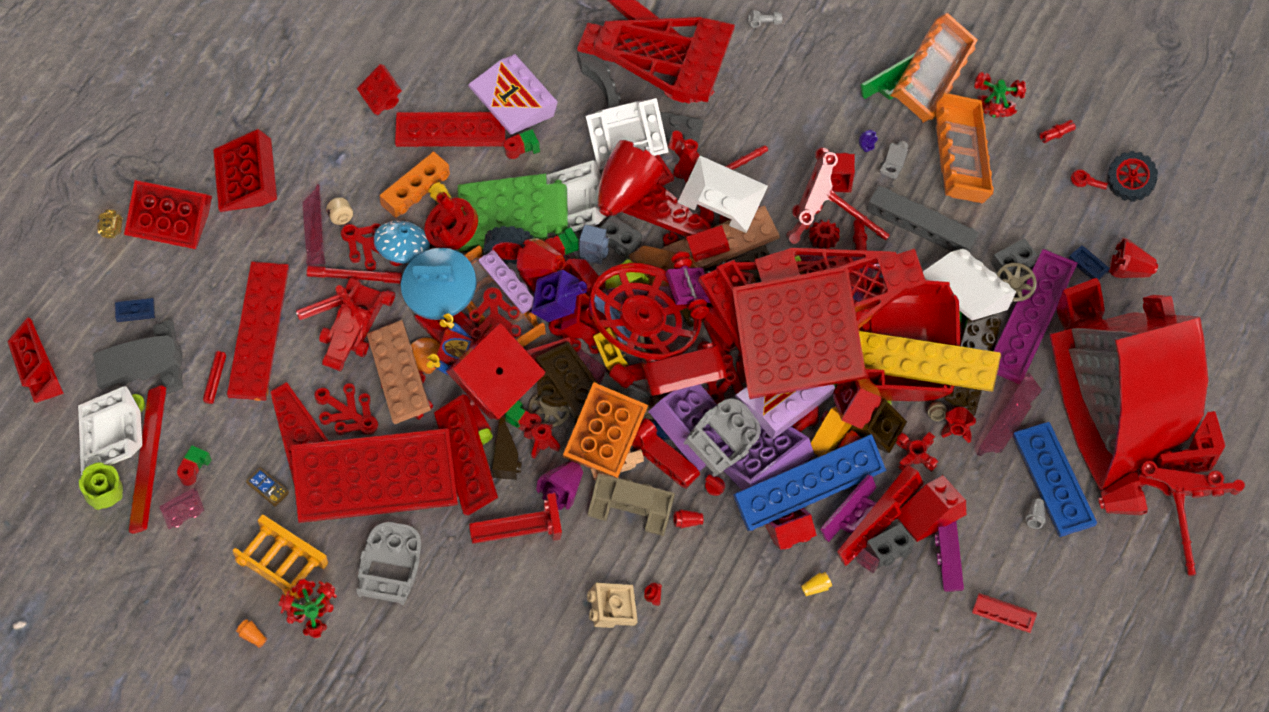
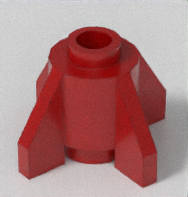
M956 407L948 411L945 416L948 423L943 428L941 436L945 438L953 433L957 436L963 435L962 437L967 443L971 442L970 426L975 425L976 418L964 407Z
M540 423L525 430L524 437L532 440L534 445L531 454L533 459H536L539 449L544 450L549 446L557 452L560 451V444L552 436L553 424Z

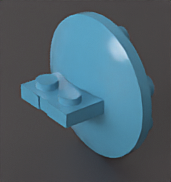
M448 248L431 249L416 256L406 267L401 279L402 296L407 306L417 315L433 320L445 319L443 315L451 314L454 316L470 303L476 290V274L470 261L460 252Z

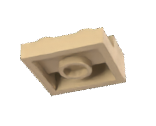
M595 583L588 591L587 600L592 604L589 619L594 622V627L613 628L615 625L635 626L638 623L633 585Z

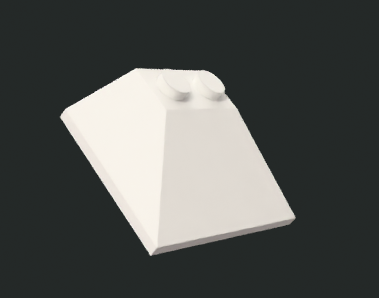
M656 98L599 110L586 116L599 170L604 169L611 152L620 140L633 142V147L640 148L643 151L646 149L654 156L669 152Z
M699 156L678 203L693 210L696 209L697 204L730 218L729 226L747 233L768 186Z
M595 160L547 175V184H553L555 180H561L562 184L567 186L568 228H572L573 232L582 230L584 225H598L606 218V216L599 212L598 189L601 174ZM547 233V239L555 237V233Z
M126 386L78 405L81 475L84 469L91 464L104 463L110 466L130 458L142 447L141 411Z

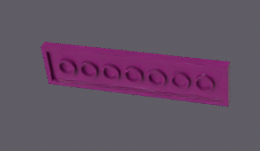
M1042 249L1032 270L1036 277V289L1030 298L1016 303L994 349V352L1001 353L997 372L998 376L1017 384H1022L1054 316L1062 291L1067 288L1078 263ZM1029 278L1026 284L1033 287L1032 278ZM1023 289L1022 297L1028 295L1030 291Z

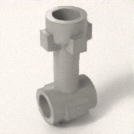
M753 10L749 15V23L753 28L760 27L761 22H774V25L782 24V13L773 12V15H760L759 11Z

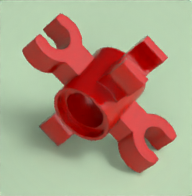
M928 432L922 441H911L907 435L901 433L897 437L896 444L904 448L908 453L900 461L899 464L901 465L898 468L903 471L907 465L923 463L932 472L937 467L938 460L928 455L926 451L934 443L933 439L936 436ZM914 450H917V451H919L921 454H916V453H914L913 451H914Z

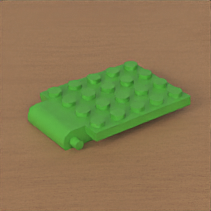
M546 173L458 185V198L468 201L478 214L477 230L470 241L458 249L459 252L473 250L479 245L484 249L485 234L495 227L514 226L517 229L522 228L523 231L530 232V235H533L534 238L542 239L543 241L547 239V233H555V236H558L568 229L567 186L562 184L561 180H555L553 184H547Z

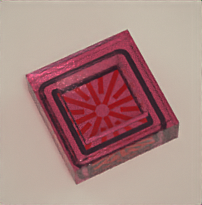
M863 549L859 553L857 562L871 573H874L878 568L880 560Z

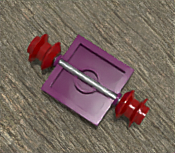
M678 251L671 258L672 263H674V269H668L666 272L676 305L689 304L688 309L692 311L691 317L703 319L709 313V308L706 305L711 303L698 281L700 276L705 275L703 268H689L692 265L689 253Z

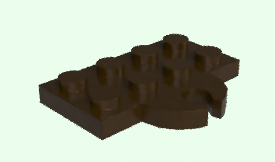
M567 342L536 357L535 361L546 372L537 382L536 393L538 396L544 390L552 391L553 394L543 396L541 402L550 407L566 405L577 420L593 382L597 384L598 382L571 344Z

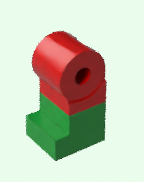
M533 129L508 138L504 142L505 155L509 159H516L520 154L532 151L533 154L539 153L540 144Z
M572 228L564 230L563 234L544 241L562 254V256L579 250L578 239Z
M517 401L505 414V421L523 432L541 423L540 416L530 414L524 410L523 403Z
M191 445L177 469V475L183 485L189 486L196 482L197 473L202 465L208 466L212 460L209 452Z

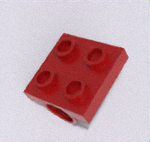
M382 64L356 88L375 115H379L384 109L390 110L394 108L399 102L397 96L402 91L385 65Z

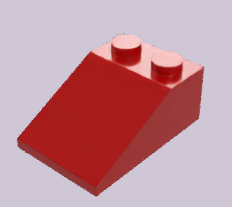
M868 377L866 379L838 383L832 394L841 421L860 429L864 427L865 423L867 424L870 421L871 413L881 402L878 388Z
M942 475L927 483L900 509L902 513L896 519L900 524L902 523L915 541L919 542L937 532L938 527L948 526L966 516V499Z

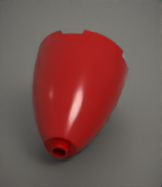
M627 140L618 141L601 175L598 189L599 212L606 217L621 213L639 202L650 192L664 174L662 171L663 165L654 155L646 149L643 151L640 148L633 147L634 143Z

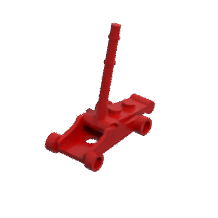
M674 131L668 143V148L675 151L680 160L675 165L673 174L679 179H684L687 183L700 156L697 152L698 143L693 139L685 140L680 131ZM763 145L760 148H756L754 151L741 156L738 160L725 167L735 170L742 165H746L749 161L766 153L768 147ZM698 205L701 210L699 216L711 225L715 217L714 212Z
M825 147L818 148L815 151L817 162L800 204L794 205L791 211L793 217L799 221L793 230L787 232V239L791 243L797 244L804 229L807 230L812 224L814 215L821 211L824 201L830 200L886 241L890 235L882 227L877 226L866 215L864 216L831 190L833 187L831 173L833 167L838 162L836 154L830 152Z
M353 277L349 279L346 289L341 285L336 286L335 290L337 295L341 297L343 304L338 310L332 328H323L320 333L319 341L325 344L330 343L322 365L341 372L350 351H354L357 356L364 358L369 349V343L364 342L367 333L382 305L392 306L395 292L389 290L380 292L361 285L359 279Z
M1147 461L1137 471L1141 487L1148 485L1158 488L1165 496H1173L1177 509L1188 576L1196 575L1184 508L1185 496L1200 498L1211 494L1213 497L1223 496L1224 493L1238 495L1245 488V483L1240 479L1235 480L1233 483H1223L1224 476L1220 471H1212L1208 475L1162 469L1158 468L1154 462Z

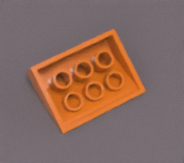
M593 382L562 457L618 478L648 405Z

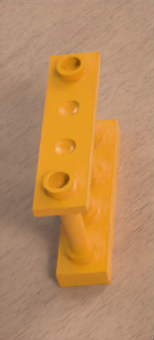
M262 514L258 519L260 532L243 552L236 548L233 549L234 560L240 566L244 567L246 565L281 588L285 595L290 590V595L300 600L297 593H292L291 588L296 586L300 579H305L314 567L319 566L324 570L328 565L327 556ZM271 535L276 538V542L259 563L250 558L251 554L266 536ZM282 546H288L292 552L275 573L265 568ZM298 557H305L308 563L291 584L281 578Z

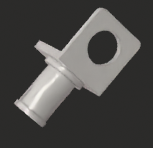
M899 141L897 144L891 143L886 161L880 169L881 174L894 179L898 177L908 152V144L905 141ZM886 168H893L896 172H888Z

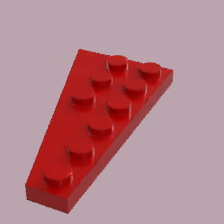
M656 184L639 202L622 212L685 237L711 229V225L699 215L693 214L688 207L678 203V199L660 184Z
M286 382L270 393L294 483L291 445L327 442L329 440Z

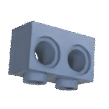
M584 225L579 240L580 259L602 264L603 258H607L609 247H607L609 238L606 237V229Z

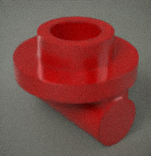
M710 474L706 478L705 489L710 495L718 496L724 492L725 483L721 478L713 477Z
M655 582L650 583L644 591L645 600L653 605H660L662 585Z

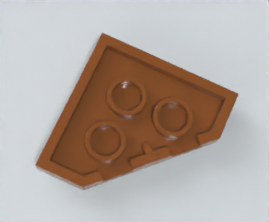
M642 246L631 253L629 257L633 263L652 265L667 271L668 269H674V263H672L671 258L676 252ZM690 256L689 259L692 261V265L689 268H697L693 258ZM645 274L649 279V285L652 286L655 277ZM662 280L659 290L665 294L671 291L669 283ZM656 295L654 300L657 301L660 297Z

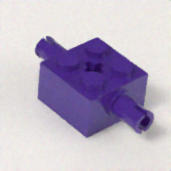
M564 270L537 279L533 306L529 311L547 322L574 313L577 295L586 293L587 285L583 281L579 282L578 278Z

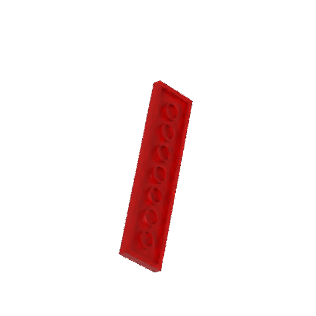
M251 262L227 391L228 398L249 400L258 398L262 401L267 400L289 264Z

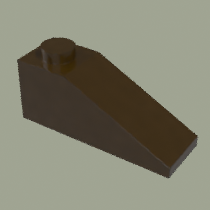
M501 417L493 462V478L517 480V474L522 471V461H519V454L504 417Z

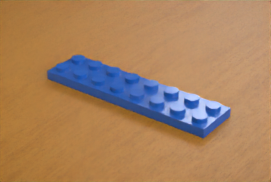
M871 434L733 494L747 531H752L858 484L867 475L873 477L885 472L886 468Z

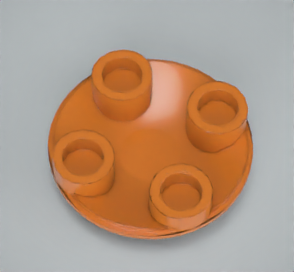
M421 338L414 341L411 347L418 370L423 371L425 374H431L436 368L435 366L433 368L426 366V363L431 361L427 357L431 354L437 355L440 343L431 338Z

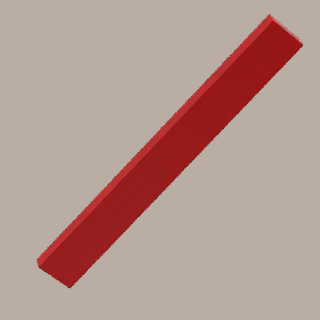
M162 385L148 390L142 431V447L139 453L128 530L132 534L147 530L166 396V387Z

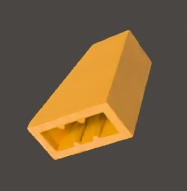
M836 406L830 409L811 442L813 452L818 456L835 450L852 426L841 421Z

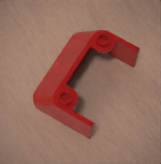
M713 342L703 344L702 349L662 360L645 359L646 363L640 362L647 392L651 396L727 377L719 347L713 344Z

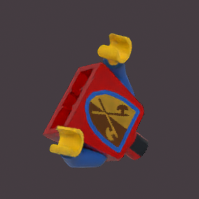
M445 314L443 317L447 319V322L441 320L440 325L442 327L448 326L449 329L445 330L437 355L431 354L427 357L431 361L426 363V366L428 368L435 366L437 370L449 375L446 370L474 344V340L457 323H453V316L451 314Z

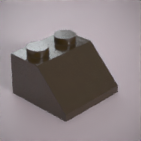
M881 398L879 406L875 407L871 413L870 421L867 424L865 423L862 429L853 426L851 430L856 432L861 438L872 434L877 448L890 453L907 421L886 399Z

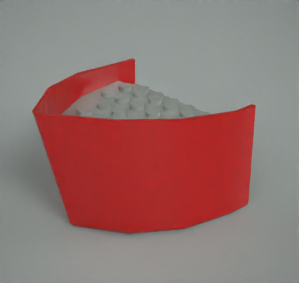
M1150 295L1143 297V310L1145 313H1127L1049 334L1062 401L1074 439L1100 490L1107 488L1141 468L1145 462L1153 461L1160 454L1170 451L1189 440L1204 416L1209 378L1200 316L1176 315L1172 296Z

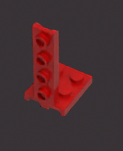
M555 493L547 494V498L543 503L544 511L470 523L472 544L548 532V535L552 534L553 541L560 540L562 529Z

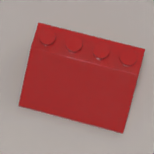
M257 129L213 149L218 210L220 212L260 207L277 200L272 143L269 136Z
M135 180L124 235L197 249L209 215L212 196Z

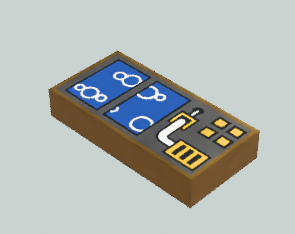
M261 468L246 480V483L274 507L289 494L286 488Z

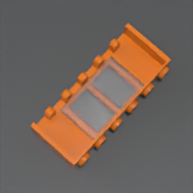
M942 93L934 103L945 195L952 198L984 203L993 195L994 187L992 186L991 179L992 172L990 170V156L987 148L988 141L985 133L986 125L984 124L982 102L977 99Z

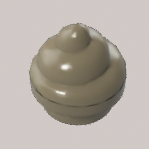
M933 402L928 407L927 413L932 420L941 421L945 418L947 409L943 403Z

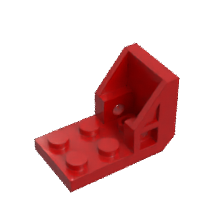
M1094 278L1062 291L1057 306V314L1065 330L1103 320L1105 306L1099 280Z
M1207 412L1188 449L1181 452L1173 453L1172 451H1167L1160 454L1156 463L1157 467L1190 473L1211 471L1226 446L1216 412Z

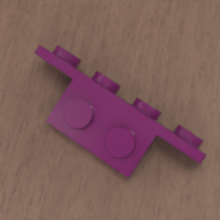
M867 475L860 482L858 487L836 509L828 521L823 524L821 532L825 541L830 542L840 529L852 534L875 506L876 502L868 499L876 489V484L871 475Z
M957 521L948 526L938 527V534H935V546H939L940 552L937 553V565H941L945 592L964 590Z

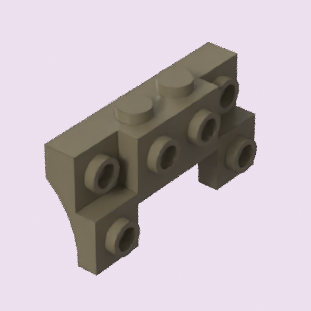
M599 473L588 510V517L607 521L612 507L648 517L645 531L664 536L674 503L675 493L653 488L649 484H638L630 479H619Z

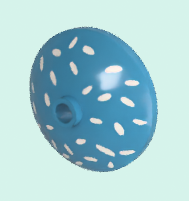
M396 220L381 225L374 235L376 250L386 259L397 263H410L416 256L428 251L430 248V242L425 236V231L418 225L408 221Z

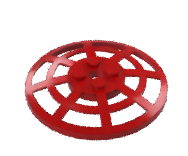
M626 263L606 270L594 283L589 297L592 319L600 333L620 350L639 358L662 360L678 356L694 344L700 333L702 319L693 318V331L681 329L682 317L680 310L688 308L689 304L676 305L667 294L659 290L662 280L669 283L666 277L667 271L643 263ZM626 273L648 274L654 276L655 279L652 286L643 283H629ZM619 275L622 285L613 289L609 295H606L599 289L606 280ZM632 289L645 290L649 293L647 296L634 295ZM625 291L628 299L625 300L623 305L613 299L616 295ZM657 295L663 299L669 307L663 308L660 303L654 300L655 296ZM595 296L605 302L604 313L606 320H599L594 308ZM610 306L620 311V319H611ZM639 314L645 315L647 318H642ZM674 314L675 327L665 324L666 315ZM625 326L632 332L630 338L622 334L616 327ZM604 327H610L618 337L627 342V345L620 343L612 337ZM661 330L672 334L663 342L657 337ZM678 335L690 338L680 350L670 352L665 347L673 343ZM639 336L649 337L653 344L639 343L637 339ZM634 347L658 349L662 354L640 352L635 350Z

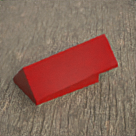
M27 318L7 342L22 386L29 387L33 402L38 403L64 393L31 318Z

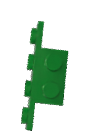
M915 53L862 83V98L866 99L876 92H880L888 100L894 98L890 95ZM909 84L905 90L913 87V85Z

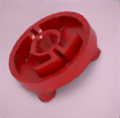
M445 192L443 194L439 193L436 197V201L439 204L430 212L425 223V236L435 248L457 250L467 244L475 234L478 226V214L468 201L462 198H450ZM456 222L455 226L448 230L449 226Z

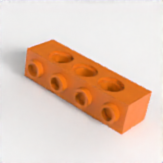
M432 152L379 195L381 206L395 218L405 214L408 208L414 203H418L435 183L443 182L449 177V164L435 152Z

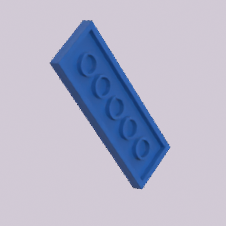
M1050 422L1014 432L1013 438L1041 499L1044 501V505L1059 537L1096 526L1097 521Z

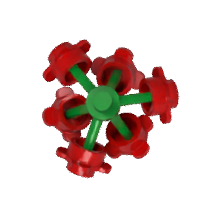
M980 72L975 79V89L987 90L989 88V91L992 92L989 97L986 95H979L977 97L982 102L985 114L989 113V116L999 118V116L1009 117L1017 113V109H1015L1016 103L1007 100L1005 95L1011 93L1012 96L1023 99L1026 93L1025 81L1015 80L1010 87H1006L1005 81L1002 79L992 84L990 75Z
M300 579L296 586L291 588L292 593H297L298 597L305 598L306 603L304 605L302 603H295V596L290 595V590H288L286 595L282 594L281 598H279L278 606L282 608V614L284 610L287 611L286 621L289 624H293L296 621L302 623L305 620V615L311 620L306 623V629L303 630V634L319 638L322 632L327 629V625L322 624L321 620L315 618L317 616L322 617L324 613H331L334 610V606L330 604L329 600L332 597H337L335 595L336 589L328 582L324 584L319 581L320 587L317 589V592L320 596L310 601L309 596L313 593L312 588L315 587V582Z

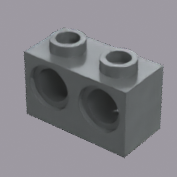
M610 216L601 226V229H606V237L609 238L608 246L620 256L629 259V255L641 245L642 234L614 216Z
M1024 238L994 254L991 264L997 272L1005 264L1020 263L1031 269L1035 265L1037 254ZM1009 267L1007 269L1012 275H1015L1017 267ZM1003 271L1000 274V276L1002 279H1007V276Z
M901 523L867 541L866 551L869 555H872L871 558L874 556L878 561V568L882 566L887 567L894 563L895 559L908 556L912 552L914 541ZM895 541H901L904 544L898 545L895 543ZM878 550H885L887 554H881Z

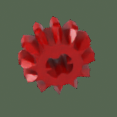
M820 219L819 223H813L809 229V241L813 242V247L819 246V249L835 248L836 243L840 240V230L836 228V222L830 224L829 219L826 222Z

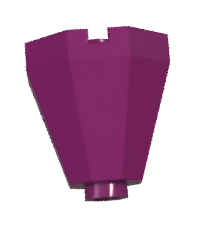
M571 461L543 474L538 479L536 487L538 493L542 492L543 501L546 500L547 494L555 493L558 510H562L564 507H566L565 510L570 509L574 504L583 476L582 467L578 463Z

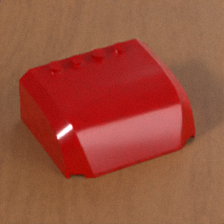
M879 278L877 280L878 282L885 284L883 278ZM863 279L859 287L867 291L871 283ZM926 280L927 286L909 291L901 298L894 300L860 327L859 331L960 346L959 299L954 295L950 282ZM875 285L871 293L879 296L883 288ZM856 291L855 300L858 302L862 301L865 294ZM876 306L856 312L857 321ZM865 369L866 376L878 388L881 398L887 401L936 400L951 394L955 387L953 385L885 375V370Z

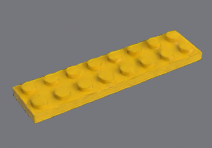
M859 331L865 369L885 370V375L991 392L994 390L1001 353Z

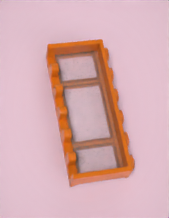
M948 13L935 19L890 96L900 100L922 120V123L929 119H934L936 117L934 102L942 93H949L951 91L953 82L961 74V68L968 62V56L975 50L974 46L977 39Z
M479 245L466 253L464 256L472 264L477 279L475 294L470 303L465 307L466 311L470 314L472 310H476L484 301V292L491 287L499 289L502 293V299L511 307L515 306L479 263V259L483 257L481 246ZM491 294L489 297L495 299L496 295ZM490 307L481 315V320L477 322L479 326L490 315ZM498 307V313L511 324L520 326L521 335L515 339L522 347L539 336L546 335L544 323L539 324L536 315L527 311L522 314L519 311L517 319H510L508 313ZM512 310L510 314L514 316L517 312ZM473 314L475 316L474 319L479 317L478 314ZM518 329L512 330V333L517 334L519 332Z

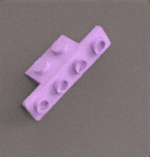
M494 250L479 259L481 266L522 314L532 308L534 297L529 293L526 285L518 280L515 272L508 268Z

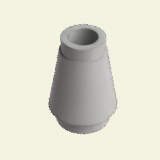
M1037 498L1032 501L1026 516V522L1030 528L1040 529L1046 522L1044 501Z

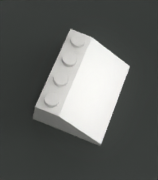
M965 249L950 252L923 271L927 281L950 282L954 295L959 299V310L970 320L1008 310L1016 293L1008 283L1002 281L997 277L996 273L986 268L981 261L975 259Z

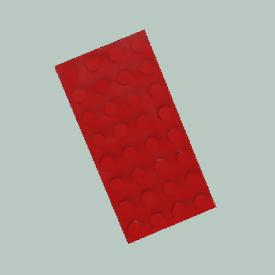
M449 429L291 445L298 523L458 505Z

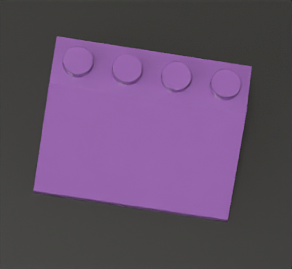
M701 384L675 390L660 400L648 412L689 462L699 471L707 466L689 445H685L683 442L700 419L710 409L715 408L717 404ZM709 424L702 429L722 452L729 448L727 443Z
M761 427L760 436L756 443L748 450L749 452L723 471L741 490H744L803 464L815 454L809 437L796 429L789 427L772 440ZM728 448L723 453L729 458L734 451Z

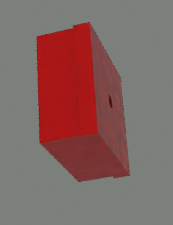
M501 323L492 326L446 370L449 376L489 419L499 420L546 373Z

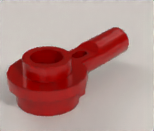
M1077 170L1071 175V182L1077 187L1090 185L1104 190L1107 188L1108 183L1090 177V174L1084 170Z

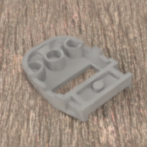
M727 399L719 403L715 408L710 409L695 425L683 443L685 445L688 444L711 469L712 475L716 476L749 452L748 450L756 443L760 436L761 427L744 403L736 399ZM707 424L734 451L729 458L702 430Z
M385 522L377 525L370 532L367 545L360 557L361 563L358 573L360 582L359 589L357 588L356 591L358 597L364 596L401 603V605L405 604L415 583L420 559L421 539L417 530L409 525ZM372 561L410 568L407 582L368 575Z

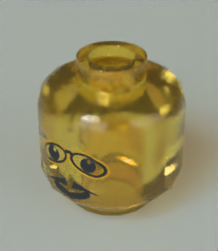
M105 210L104 213L98 215L97 231L104 238H115L121 233L122 217L116 214L115 210Z

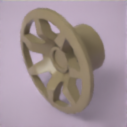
M1009 263L998 271L997 277H1000V274L1004 271L1007 280L1002 279V281L1008 283L1016 291L1012 301H1024L1033 295L1036 289V277L1027 266L1020 263ZM1017 267L1015 275H1012L1007 268ZM1020 268H1023L1029 274L1020 277ZM1032 278L1033 287L1024 284V282ZM1023 289L1030 291L1028 295L1022 297Z
M544 390L541 395H534L529 403V413L539 416L544 413V423L541 422L542 424L548 423L551 415L558 421L553 423V427L563 424L568 419L570 411L567 407H550L541 402L542 397L552 395V391ZM533 404L540 407V409L535 411L534 413L532 412ZM557 411H567L563 419L557 413Z

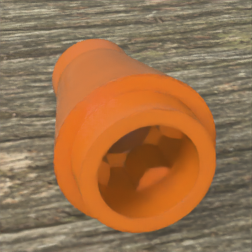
M245 619L236 630L239 637L256 645L258 648H261L267 641V638L253 621Z

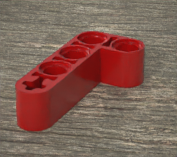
M644 418L641 421L632 446L637 451L641 450L645 458L681 487L687 489L700 476L699 470L657 436V429L650 420Z

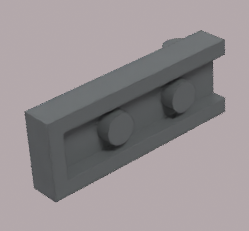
M607 372L600 384L649 405L653 397L648 392L633 385L624 389Z

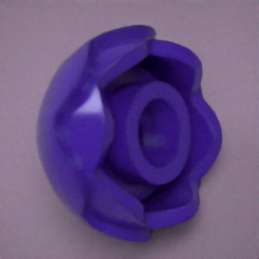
M870 129L861 133L859 145L863 151L869 152L875 148L874 144L878 140L876 132Z

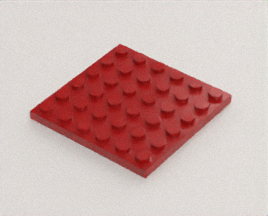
M848 266L732 287L749 399L867 378Z

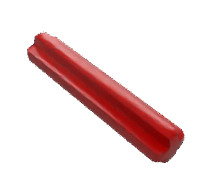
M334 295L296 310V314L299 320H303L342 305L343 301L340 296Z
M217 351L214 356L203 396V401L206 404L214 403L226 359L225 352Z

